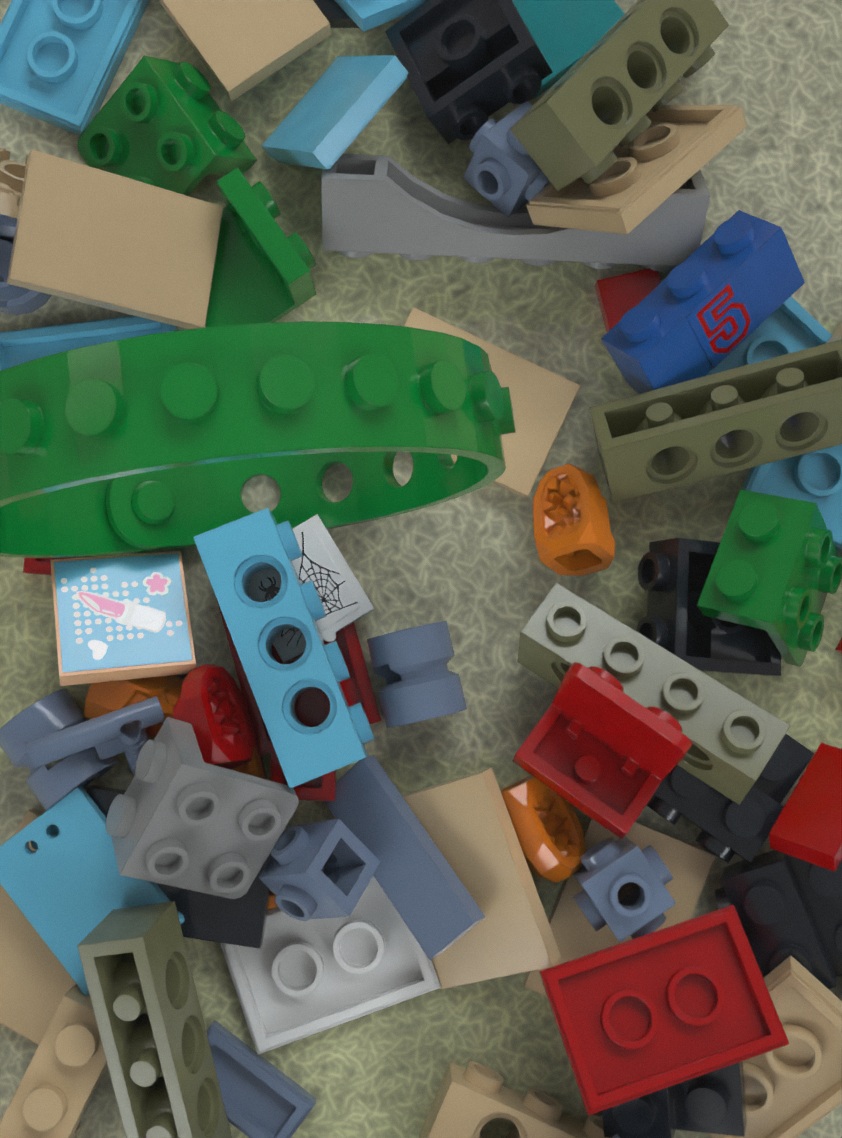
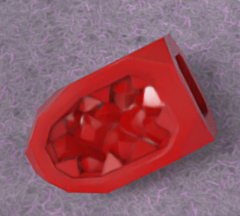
M204 664L192 669L182 680V691L173 708L174 719L192 724L205 763L231 770L251 762L255 732L246 700L234 678L223 667L215 664Z

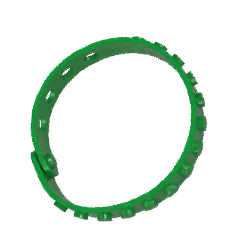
M300 321L213 326L120 339L34 359L0 371V557L60 558L154 552L164 548L196 546L194 536L253 514L243 504L242 490L246 482L255 476H268L277 482L280 487L281 497L278 505L271 513L276 519L277 524L289 520L292 529L318 514L326 529H333L434 506L480 489L504 473L506 465L501 435L516 433L509 387L501 388L496 375L492 372L488 354L481 347L463 338L413 327L371 323ZM397 452H410L413 460L411 478L404 486L397 482L393 473V462ZM451 455H457V460L455 464L452 460ZM343 463L351 471L353 478L352 489L343 500L332 502L324 494L322 488L323 477L331 466Z

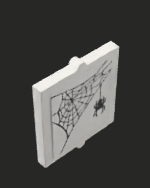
M318 514L293 528L303 557L293 560L292 563L301 584L313 581L327 616L317 620L316 624L322 639L327 642H334L337 637L336 632L373 611L375 608ZM272 569L257 572L249 583L251 599L257 602H266L273 599L281 588L282 580L280 573ZM288 628L279 632L272 644L283 662L287 663L305 651L306 640L302 631Z

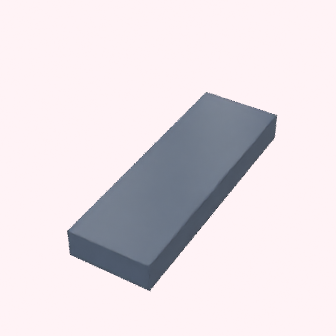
M368 756L359 760L336 782L335 801L324 802L334 817L340 819L379 859L381 863L373 876L429 960L442 954L485 918V915L375 756Z

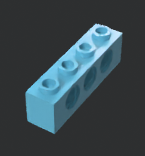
M269 508L194 536L195 544L289 788L368 757L364 744L375 740L361 702L349 707L340 682L351 677L337 642L334 641L325 645L316 624L317 620L327 616L313 581L301 584L292 563L293 560L303 557L289 520L277 524ZM265 569L279 572L282 583L278 594L266 602L252 600L249 594L251 578L257 572ZM288 628L302 631L306 640L303 655L291 664L278 663L272 654V642L275 636ZM311 688L323 690L330 701V713L327 719L315 727L304 725L295 713L297 698L302 692Z

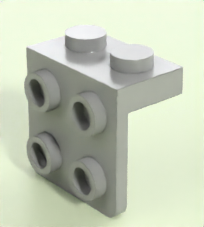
M167 717L156 738L148 740L143 745L136 762L135 776L125 794H119L113 800L107 814L106 832L112 837L119 875L224 898L237 899L245 895L296 811L299 800L295 790L289 788L288 785L205 763L192 724Z

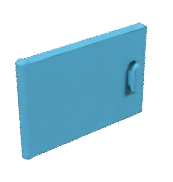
M80 785L0 846V884L80 987L81 993L88 996L90 994L77 945L113 909L170 901L157 883L119 875L112 837L106 832L107 818L82 785ZM29 841H31L32 848L36 849L37 851H32L29 848ZM177 911L181 925L185 918L181 912Z

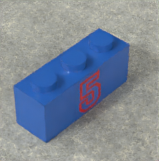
M738 210L729 220L723 222L715 230L714 234L683 263L672 269L668 276L638 305L626 312L621 320L601 338L626 382L637 393L641 394L706 376L805 283L782 227Z

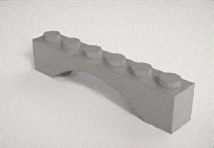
M342 154L330 169H323L321 176L322 250L338 251L341 255L351 258H362L372 253L399 254L405 259L414 261L427 260L435 255L457 256L471 263H487L495 258L521 259L524 263L533 266H547L555 261L582 262L588 267L597 269L611 268L616 264H637L654 271L666 272L683 263L700 247L710 193L701 170L697 171L629 234L533 225L527 208L518 209L508 218L496 207L477 205L444 194L412 176L390 156Z

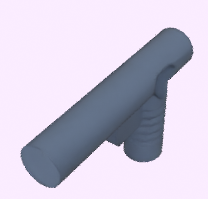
M155 696L26 742L25 745L33 768L94 746L99 759L102 760L125 752L131 773L135 776L138 755L143 745L149 740L146 727L163 722L165 718L159 700Z

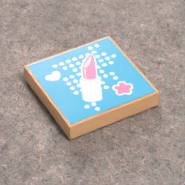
M181 551L50 560L60 686L188 674L196 667Z

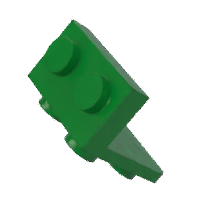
M145 55L79 136L77 142L79 153L90 167L186 196L195 189L207 174L226 175L237 167L243 174L257 161L243 141L246 137L244 130L233 117L220 109L209 94L211 86L208 80L196 67L187 62L177 63Z
M237 167L216 181L226 206L222 211L205 327L275 323L316 295L310 271L316 265V262L310 250L296 232L286 237L274 220L281 213L266 187L260 181L251 187Z
M740 489L697 603V607L704 616L766 630L785 662L799 667L803 664L807 651L814 652L820 644L824 630V616L821 614L826 596L828 593L835 594L842 580V557H838V552L833 543L832 531L827 529L817 503Z

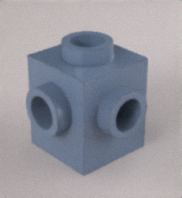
M528 101L524 102L499 122H496L494 119L488 120L477 131L469 146V149L474 154L463 176L465 181L508 218L551 183L510 130L532 107Z
M340 819L293 825L283 831L270 853L272 858L262 871L259 879L276 895L275 902L277 906L294 919L308 921L310 919L350 917L381 862Z
M610 837L591 847L581 856L582 865L573 874L583 889L573 898L594 930L597 932L607 925L619 942L629 936L635 939L654 932L665 922L666 916L664 912L676 904L664 886L673 880V876L651 845L640 850L627 837H624L622 840L619 838L616 841L613 837ZM629 882L639 885L637 890L618 902L617 895L622 885Z

